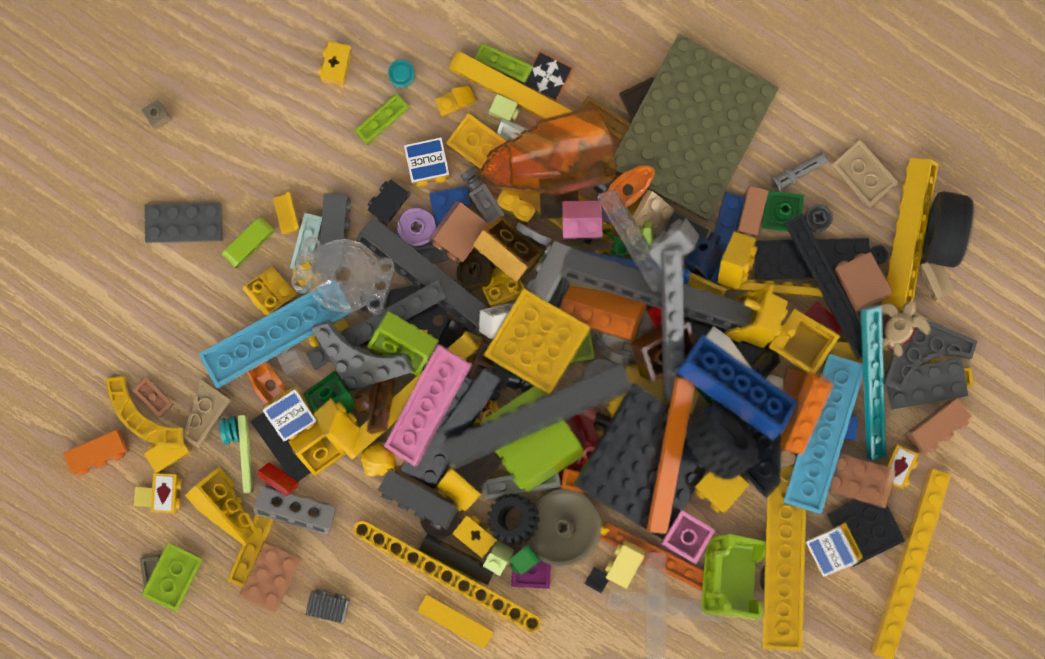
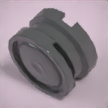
M816 204L806 212L804 218L811 231L822 232L831 225L833 214L827 206Z

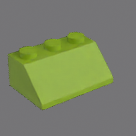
M387 312L367 347L381 356L383 354L406 353L414 367L411 373L418 376L438 340L417 329L414 325L400 319L397 315Z

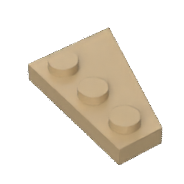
M202 379L199 381V389L193 401V409L183 434V438L197 448H201L232 402L230 398Z

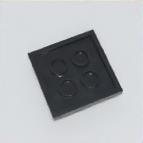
M854 500L826 514L833 528L846 522L863 557L859 562L853 564V567L905 542L887 504L883 508Z

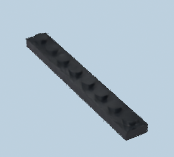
M800 214L785 222L784 225L854 356L858 360L863 357L862 325L804 216Z

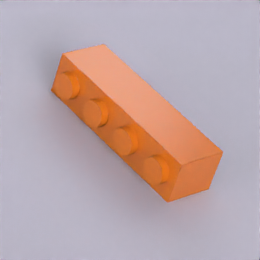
M809 371L796 400L799 403L780 437V443L784 449L803 455L833 386L826 376Z

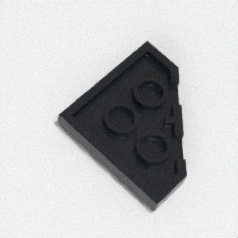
M753 427L750 431H752L753 437L757 442L758 457L755 464L744 471L743 474L764 497H769L780 484V434L772 440Z

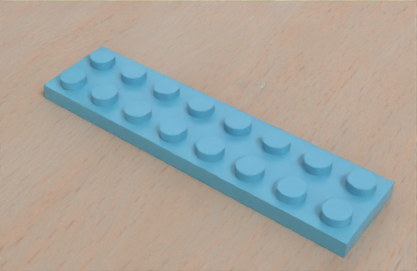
M333 279L198 355L216 388H220L315 335L312 330L315 324L331 320L334 324L353 312L336 281Z
M832 354L827 355L822 375L826 376L833 386L803 455L797 454L783 500L784 503L822 514L863 377V364Z

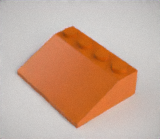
M570 286L563 298L560 310L586 324L591 330L633 342L647 304L607 291Z

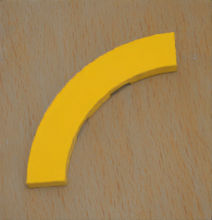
M127 377L106 378L108 396L115 413L130 431L155 445L183 448V428L166 427L153 423L138 411L128 391Z

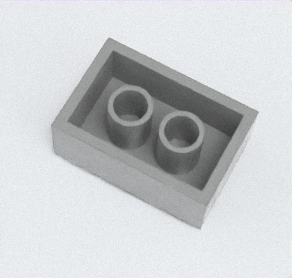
M680 218L670 225L671 227L667 232L663 230L655 236L656 238L651 244L649 254L660 268L661 250L679 247L682 249L683 257L695 247L700 235L687 218L682 221Z

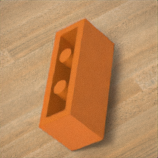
M115 430L63 452L71 474L81 476L88 473L89 468L96 466L97 469L107 465L106 461L110 459L116 461L124 458V453L129 452L121 431Z

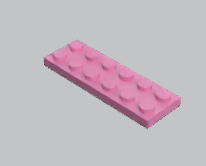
M437 345L384 447L413 466H418L472 364L443 346Z

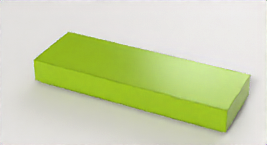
M481 43L474 57L475 60L524 84L533 69L532 65L484 43Z
M396 93L354 131L368 145L409 110L410 107Z

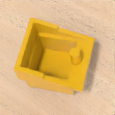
M772 285L755 292L749 291L737 296L735 301H743L744 305L752 308L750 323L742 328L726 329L724 334L738 343L745 341L764 348L768 343H772L775 336L778 337L783 327L781 322L785 319L788 312L786 309L788 301L772 294L774 288Z
M794 309L784 323L780 335L774 338L769 348L806 373H809V371L816 373L840 336Z

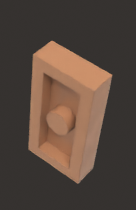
M145 377L132 390L159 418L174 405L148 377Z

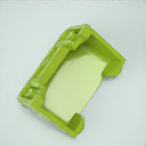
M731 534L711 537L705 549L701 601L703 613L754 620L762 619V604L758 600H753L756 562H760L765 558L766 541Z

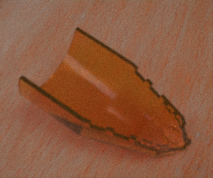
M591 106L538 121L537 125L528 131L525 129L515 139H509L491 150L486 156L488 159L482 168H478L477 171L481 178L497 190L558 196L610 183L614 179L616 172V157L607 123L598 108Z

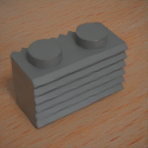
M316 589L315 592H310L305 615L343 624L345 623L350 600L346 599L344 594L335 593L332 596L327 595L326 590Z

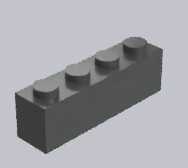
M324 193L319 271L343 273V268H347V257H344V253L349 245V238H346V230L350 229V219H347V211H351V200H348L347 195Z
M390 470L378 488V491L382 493V498L389 502L392 500L397 501L398 507L405 511H408V509L415 512L414 516L423 521L425 518L431 521L430 525L439 530L441 527L447 530L458 511L455 506Z

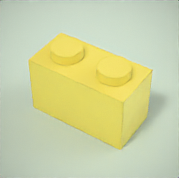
M627 540L624 541L623 545L618 544L614 552L617 555L614 561L610 560L605 569L608 572L606 578L627 589L644 558L646 550Z

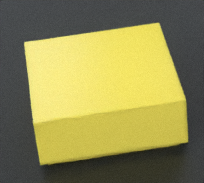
M135 487L134 506L151 507L152 488Z

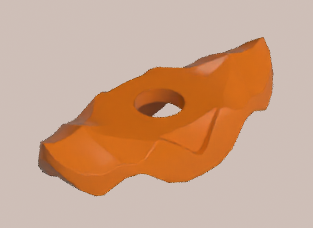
M643 165L620 175L610 185L601 199V206L604 212L614 214L629 207L639 199L654 178L655 169L651 166ZM627 184L633 186V193L629 196L625 195L623 191Z
M266 362L246 372L251 380L254 391L265 403L288 390L279 375ZM269 379L276 383L274 390H270L267 387Z

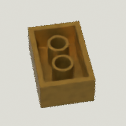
M502 216L483 229L473 244L481 254L485 255L516 283L535 267L544 254L539 247L517 231Z

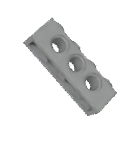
M261 486L254 505V514L328 535L335 517V508L329 503H317L308 497H296L293 493L285 496L273 487L268 486L265 488ZM275 501H279L282 503L280 506L272 505V503ZM292 507L300 508L297 512H293L290 509ZM311 512H316L319 515L317 517H311L309 514Z

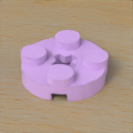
M412 208L402 214L397 229L404 242L419 247L431 241L429 237L436 229V224L429 212L420 208ZM415 222H417L418 225L422 224L420 232H416L415 230L411 229V227L414 226Z

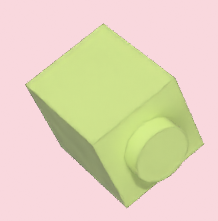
M497 94L489 114L500 120L506 119L511 122L512 119L516 120L520 110L517 109L518 103Z
M497 541L483 566L500 576L514 549Z

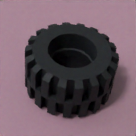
M509 493V496L506 494L501 495V499L496 498V504H491L490 508L492 510L487 513L490 516V519H487V524L491 525L489 529L491 532H494L493 535L499 538V540L512 544H521L522 541H528L529 536L533 537L535 535L533 533L534 529L538 530L539 527L536 526V523L540 522V518L537 517L539 511L535 509L536 505L530 502L531 500L514 493ZM519 508L522 514L521 523L517 528L509 530L505 523L506 515L511 509Z

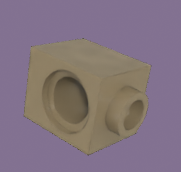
M159 100L141 109L154 129L172 120Z

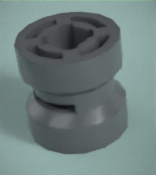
M477 166L468 169L461 175L463 181L467 182L470 192L482 184H486V180L480 176Z

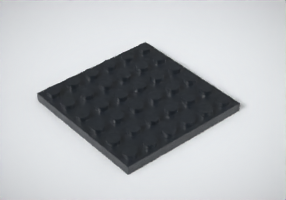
M632 383L633 389L626 393L573 485L647 530L670 406ZM686 435L667 533L680 510H684L696 489L695 486L706 472V468L699 463L698 458L692 453L693 450L689 447V440L686 438ZM650 532L662 540L666 536L664 533Z

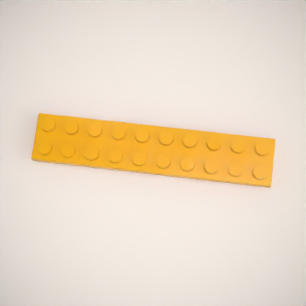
M794 465L780 468V484L767 497L762 649L802 651L806 509L783 502Z

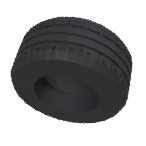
M942 191L936 195L930 209L923 246V257L928 263L954 268L962 262L970 240L974 218V202L969 196Z

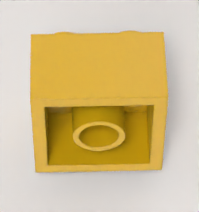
M733 232L721 261L717 283L740 290L742 283L746 284L749 276L748 271L749 269L752 270L755 262L754 257L757 252V247H755L756 238Z

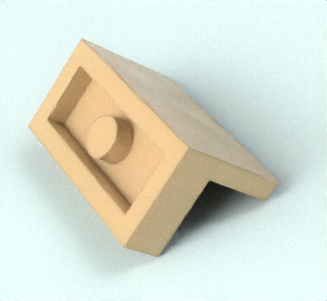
M928 262L920 265L919 270L933 301L955 292L944 266Z

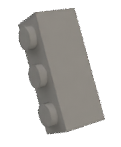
M554 241L553 245L549 244L544 253L547 257L544 262H539L535 270L538 272L536 278H531L527 285L529 292L550 303L562 280L560 275L564 256L570 248H574Z

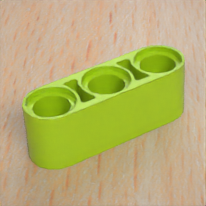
M262 216L258 217L224 250L222 256L234 268H238L274 233L275 229Z

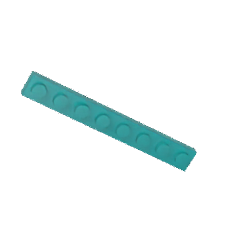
M877 305L861 309L866 457L869 460L886 456L881 306Z

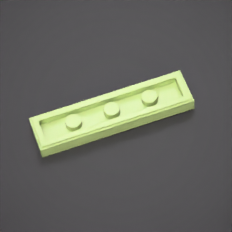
M240 415L238 416L243 493L253 492L248 416Z

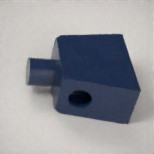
M711 232L707 240L701 237L698 239L695 247L689 252L684 261L692 273L711 280L722 256V252L717 246L721 236Z

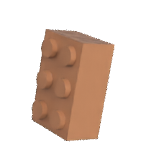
M958 398L949 399L904 435L918 453H931L939 447L938 443L940 441L950 439L954 435V430L962 429L970 423L968 420L972 416Z
M839 454L828 491L885 508L896 471L889 467Z
M264 541L240 591V596L276 612L301 561L300 556L268 541Z

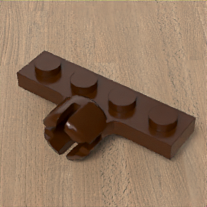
M396 377L375 383L371 390L358 392L354 396L353 403L355 409L360 414L369 413L366 431L370 434L387 431Z

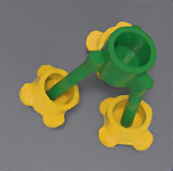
M602 220V239L604 241H608L610 238L614 240L611 246L613 253L611 254L607 248L603 251L595 250L594 253L615 257L619 255L626 259L632 253H636L626 241L620 240L619 237L613 235L615 229L613 224H607Z

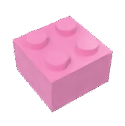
M680 510L661 544L696 564L715 530Z

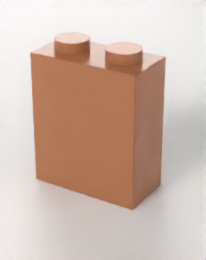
M749 186L745 192L735 232L753 238L757 236L768 195L767 190Z
M456 201L429 239L433 241L432 245L440 251L444 249L448 252L446 256L454 262L457 260L464 262L474 248L473 244L483 229L489 226V224L464 204Z
M871 252L867 254L860 253L853 258L854 260L849 262L847 260L840 262L836 265L837 267L834 271L855 313L888 299L892 294Z

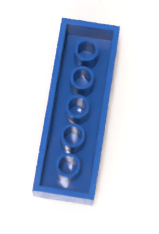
M704 335L692 346L677 371L678 374L772 440L784 430L799 403Z

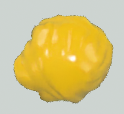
M373 443L362 453L360 460L363 464L365 475L369 477L383 476L389 470L393 471L395 469V455L384 447L385 443Z

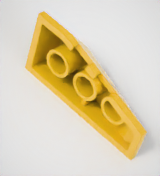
M219 466L195 485L185 496L199 512L245 546L258 533L249 514L245 513L241 505V498L237 497L233 489L235 486L232 480Z

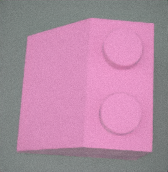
M562 201L563 240L602 239L601 201Z

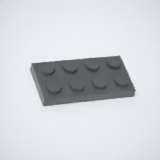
M221 202L145 205V243L222 241Z
M962 358L919 365L908 378L902 391L887 386L891 410L968 396Z

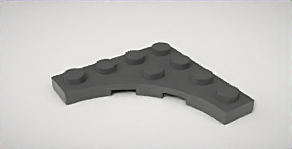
M926 320L930 326L928 335L916 327L913 338L906 345L902 346L903 354L898 357L893 350L884 385L902 391L913 371L923 362L935 357L957 356L970 360L973 358L978 341Z
M331 320L315 324L312 327L313 332L348 391L411 373L414 369L406 353L377 356L370 354V351L359 346L355 348L345 341V337L336 329Z

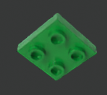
M768 191L761 229L788 232L784 223L802 214L804 195Z

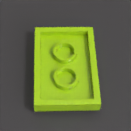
M167 543L141 596L177 612L203 559Z

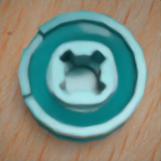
M400 59L391 63L388 69V76L395 87L407 88L414 82L415 71L410 62Z
M230 416L229 419L220 418L219 422L222 424H219V430L223 444H230L231 441H234V443L240 442L236 417Z

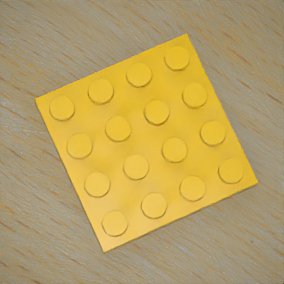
M523 289L484 356L551 395L591 328Z

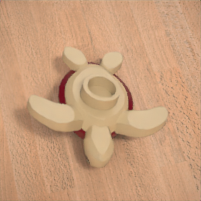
M914 301L906 303L903 311L900 313L892 304L881 305V314L890 316L883 326L884 339H882L883 348L893 349L898 357L903 354L902 346L906 345L913 338L916 327L921 329L926 335L930 332V326L924 318L912 317L916 309Z

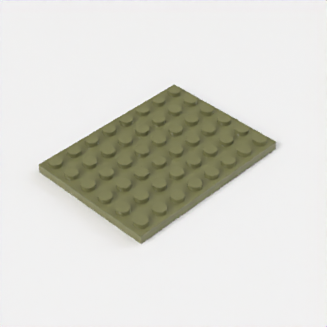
M678 34L608 168L622 175L638 166L653 167L655 175L647 189L709 221L779 88L687 37Z

